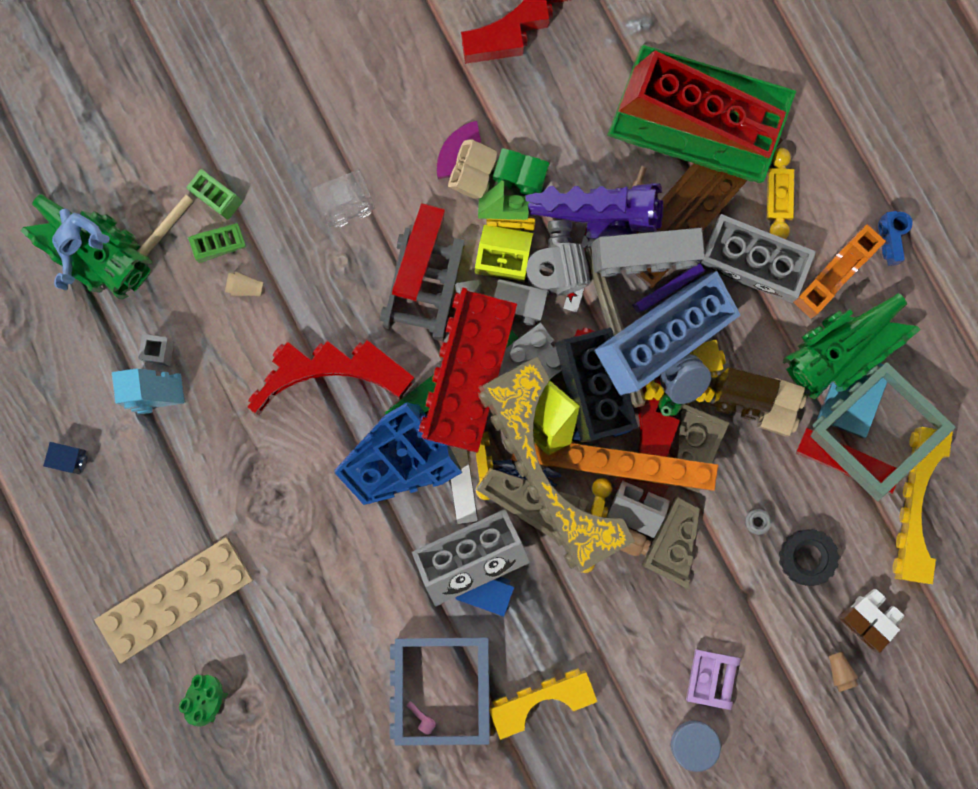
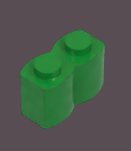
M502 148L493 180L497 184L504 181V189L510 190L511 187L521 189L520 192L524 195L542 193L550 162Z

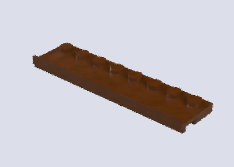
M779 138L777 147L782 143V138ZM693 163L661 199L663 200V220L661 228L656 229L659 232L702 228L703 232L748 180ZM646 268L647 271H642V273L635 275L653 289L669 269L662 272H651V268Z

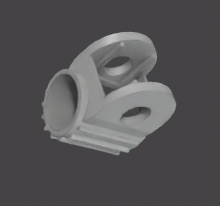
M557 243L535 252L527 263L526 279L528 285L547 290V295L557 293V296L567 295L589 286L590 279L583 245L577 243ZM543 268H549L550 270H552L553 274L550 276H543L540 273V270Z

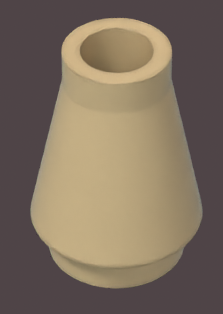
M235 271V274L228 273L225 292L231 293V296L261 297L263 282Z

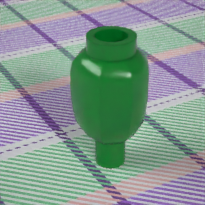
M664 391L658 406L664 416L676 415L684 404L673 402Z

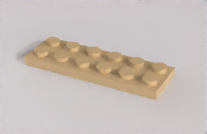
M225 537L97 617L94 621L121 664L254 580L228 537Z

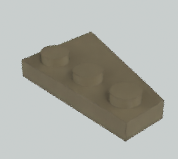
M684 404L681 414L677 459L712 464L729 423ZM685 487L696 493H700L701 490L696 488Z
M674 497L641 566L689 589V571L693 561V542L696 539L700 509L678 497Z

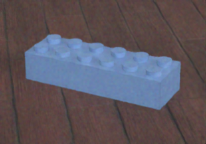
M716 271L692 281L596 348L595 352L618 393L622 395L635 392L741 315Z

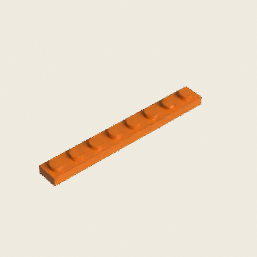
M534 443L540 465L715 491L719 467L717 464L573 443L547 455ZM512 453V461H517L514 453Z

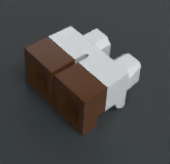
M873 589L865 597L859 596L855 603L847 611L844 610L838 618L854 634H857L872 651L881 653L900 631L897 626L903 619L904 614L894 606H891L883 614L878 607L886 598L878 590Z

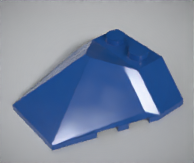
M405 403L386 414L335 469V474L363 505L395 497L394 494L408 490L410 493L418 491L419 487L431 484L433 487L439 486L462 473V469L449 445L422 438L423 433L419 432L422 417H427V415L419 405Z

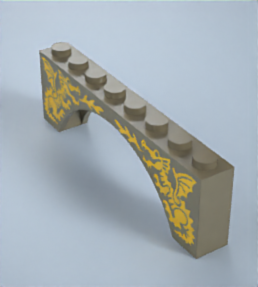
M535 357L480 386L481 393L478 395L482 404L485 407L489 406L493 414L491 416L493 425L498 431L501 429L506 439L503 440L507 451L510 454L514 453L518 461L515 463L518 472L522 477L526 476L530 484L527 486L530 495L534 500L538 499L542 506L539 509L546 523H551L554 529L552 536L558 546L562 545L567 553L564 555L566 563L571 569L574 568L576 571L583 572L634 543L635 540L624 519L603 518L581 511L559 495L544 475L535 452L533 421L538 400L550 379L539 358Z

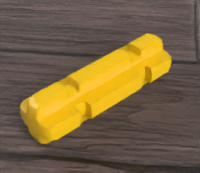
M528 216V220L487 219L486 225L513 230L524 228V231H533L535 228V217Z

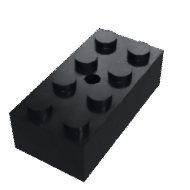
M612 327L555 342L569 398L580 406L576 425L581 442L592 441L638 428L630 394L620 395L595 352L596 348L614 337Z

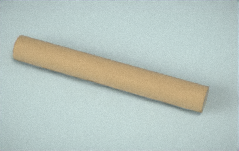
M185 195L141 246L138 250L139 253L147 256L191 205L193 200L189 196Z

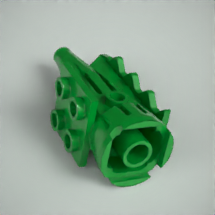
M40 194L33 200L32 205L49 223L26 226L21 229V232L31 240L34 246L46 252L51 260L63 266L62 259L53 245L52 238L62 224L59 212L65 208ZM81 211L80 214L94 222L102 234L109 236L110 239L108 243H103L102 250L89 246L91 234L81 228V246L75 253L71 254L73 258L72 276L85 284L91 292L101 293L104 290L101 287L104 283L118 299L122 300L129 297L126 293L131 289L134 292L137 291L149 276L151 269L148 267V264H152V260L136 251L141 247L134 241L136 237L125 229H119L116 226L117 221L107 214L102 216L95 211L92 213Z
M897 293L857 317H850L853 314L851 309L843 313L840 310L834 314L832 313L821 321L822 327L818 326L815 329H811L801 337L803 342L798 345L799 350L785 357L783 364L788 362L789 367L786 371L795 384L805 387V390L808 389L812 392L809 397L816 399L832 382L837 386L835 388L837 392L847 390L850 385L884 361L892 352L907 343L910 338L920 331V328L914 325L890 322L907 305L905 298Z

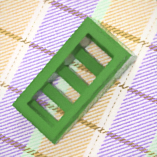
M202 169L186 187L187 190L227 220L231 218L242 204V200L236 194ZM207 179V180H208L207 184H206V185L203 187V189L199 192L198 189L201 187V185H202V184L205 182V180ZM214 185H215L216 187L213 189V191L210 193V195L206 198V195L210 192V190H211V189L214 187ZM222 192H224L223 195L219 198V200L214 204L215 200L219 197V195Z
M238 223L188 237L195 260L198 263L246 247ZM233 232L236 244L231 243L228 233ZM223 235L226 243L225 247H222L219 236ZM210 239L214 240L216 246L214 250L211 248ZM202 242L204 243L206 252L203 253L199 245V243Z

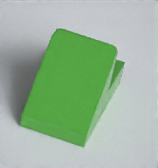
M501 181L483 195L482 198H479L478 219L528 220L526 196H504V181Z

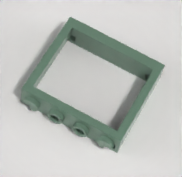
M887 362L881 368L876 365L866 375L869 379L863 385L860 382L854 385L848 392L851 396L845 401L842 399L838 400L831 407L832 413L827 418L821 416L812 425L815 429L810 435L877 502L956 428ZM884 378L938 430L889 477L880 483L826 430L875 384Z

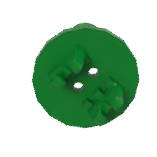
M197 674L193 677L185 698L180 701L179 711L184 713V718L188 724L196 727L206 726L208 723L215 721L222 698L226 699L228 693L223 692L218 678L208 674Z

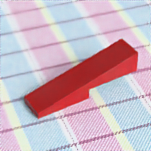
M421 203L391 295L413 301L417 300L443 224L445 209Z
M806 428L796 454L851 477L810 436L813 430ZM840 443L880 483L897 469L890 464ZM896 485L888 493L893 494Z

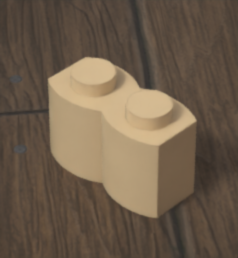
M465 140L460 147L448 187L473 199L482 198L489 189V174L497 165V151L474 140Z
M781 380L770 413L759 418L757 427L785 437L790 436L791 432L795 433L799 424V419L796 418L799 408L802 409L807 398V395L804 394L805 387Z

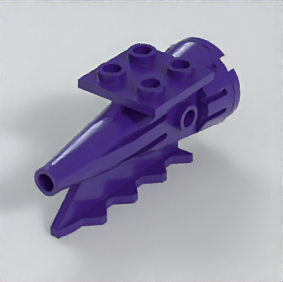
M660 183L633 186L632 189H628V187L605 189L604 186H600L597 189H590V193H584L579 186H574L566 194H560L554 186H549L542 193L526 195V202H529L528 211L530 215L587 223V239L637 234V232H659L656 228H661L663 220V200L658 199V193H662Z

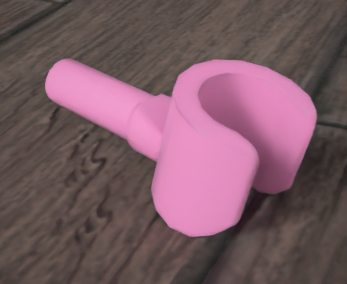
M410 701L406 706L421 720L418 729L427 735L431 734L436 725L435 721L424 715Z

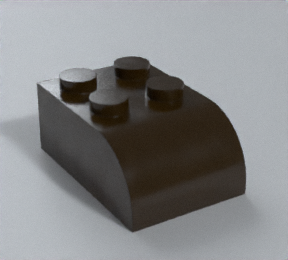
M729 367L716 379L715 395L711 400L710 406L716 407L717 412L724 414L738 412L741 413V418L755 421L756 418H760L772 410L781 380Z

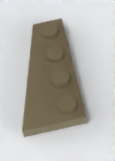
M490 468L476 490L554 539L552 536L554 529L551 523H546L539 509L542 508L538 499L534 500L528 491L527 486L530 485L528 480ZM556 490L567 502L581 511H584L589 504L588 500Z

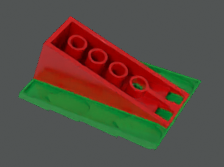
M642 45L638 51L607 136L674 158H680L718 172L722 171L751 182L762 183L766 178L796 90Z

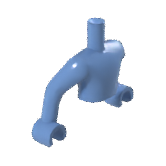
M62 209L59 212L62 224L55 232L52 242L62 259L63 274H57L54 285L56 288L67 290L68 284H73L75 280L72 276L73 258L71 254L75 253L81 246V228L91 234L89 246L102 250L103 243H108L110 238L102 234L99 227L91 220L79 213L70 215L68 209Z

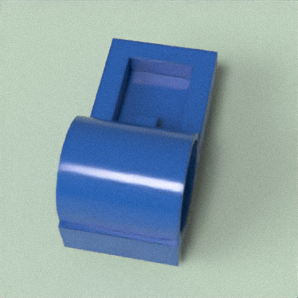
M887 212L878 222L879 233L883 235V239L886 241L882 246L883 258L887 260L888 266L899 265L905 260L901 237L908 233L913 225L912 218L905 212ZM893 221H899L902 224V231L894 228Z

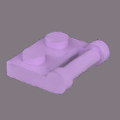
M695 649L686 701L732 710L733 702L731 697L736 669L737 666H740L741 658ZM720 663H725L727 666L721 699H717L714 696Z

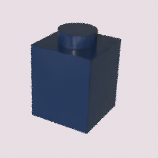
M49 442L43 466L80 475L81 470H84L88 457L85 455L86 450Z

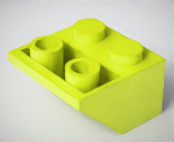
M484 225L477 253L475 274L524 282L533 233Z
M550 380L538 400L533 421V441L547 455L571 444L580 407Z

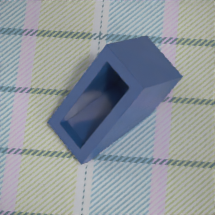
M500 576L457 596L455 599L504 616L514 586L509 585L510 579Z

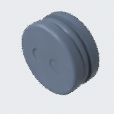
M686 355L662 373L660 385L673 402L686 404L694 401L706 391L711 381V373L697 356Z
M694 720L682 723L675 729L671 737L670 746L674 758L683 768L689 771H705L711 768L720 756L721 743L717 733L701 721Z

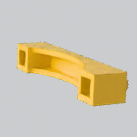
M928 427L916 428L911 433L909 441L910 447H912V454L938 429ZM953 432L909 472L908 482L904 484L903 497H906L905 506L901 508L899 516L902 528L901 533H898L896 538V547L899 548L898 558H895L893 562L895 579L933 584L936 559L930 557L924 541L922 504L928 481L934 469L942 458L950 457Z

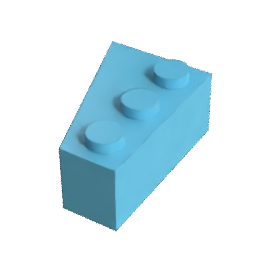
M139 368L112 372L115 403L124 406V409H131V412L147 414L153 412L152 408L185 403L181 374L169 375V372H161V376H156L155 370Z

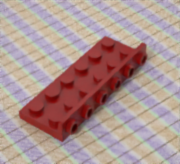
M462 287L461 293L456 292L452 307L456 308L454 318L449 317L446 332L450 333L448 342H443L440 349L439 357L443 358L441 368H435L432 382H436L434 393L429 392L426 407H429L427 417H422L419 432L423 433V439L478 453L490 410L489 406L485 407L478 394L481 393L479 387L499 376L517 303L468 291V288Z

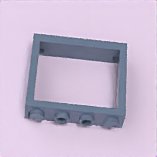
M488 638L395 639V644H390V660H395V670H390V686H395V697H390V713H395V723H390V739H395V745L489 744ZM478 646L479 736H403V647Z

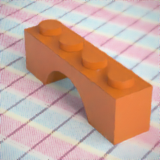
M866 224L799 294L798 299L793 303L812 319L886 241Z

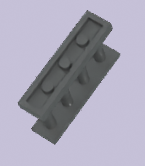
M405 227L404 235L399 234L397 249H400L388 305L387 307H382L380 321H383L384 328L389 330L391 321L427 328L429 332H433L434 340L443 341L465 242L464 240L454 238L453 245L449 244L447 247L435 244L432 254L446 256V259L449 260L448 269L443 268L441 271L428 268L425 277L440 280V283L444 284L442 293H437V295L420 291L416 301L433 304L435 308H439L437 317L428 319L394 311L396 300L399 296L391 294L411 235L410 228Z

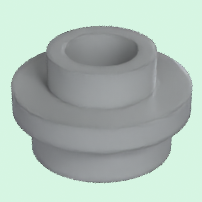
M755 509L748 513L745 524L751 533L761 535L770 529L771 517L766 511ZM756 517L762 520V524L759 527L754 525Z

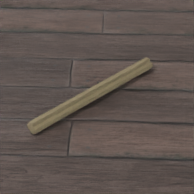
M588 246L585 249V256L607 328L612 327L615 336L624 329L608 277H602L601 273H594L592 247ZM642 388L629 393L633 408L641 407L645 404L646 400Z

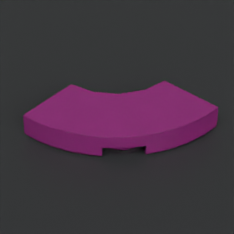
M477 121L459 127L446 139L437 160L438 179L451 176L456 165L460 147L465 140H474L481 143Z

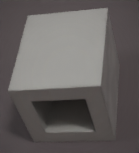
M142 334L138 359L145 363L170 366L174 341L167 337Z

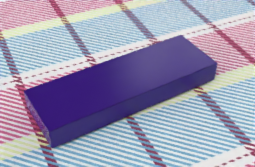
M700 263L697 266L691 267V269L686 270L634 303V309L636 312L646 310L704 273L703 271L705 270Z

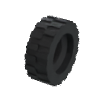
M814 529L796 531L794 534L789 535L781 545L779 563L783 568L782 571L788 575L791 581H795L797 584L806 586L820 585V583L829 581L828 579L833 577L835 570L838 569V548L834 545L832 538L826 536V533ZM804 545H813L821 553V562L813 570H805L797 562V552Z

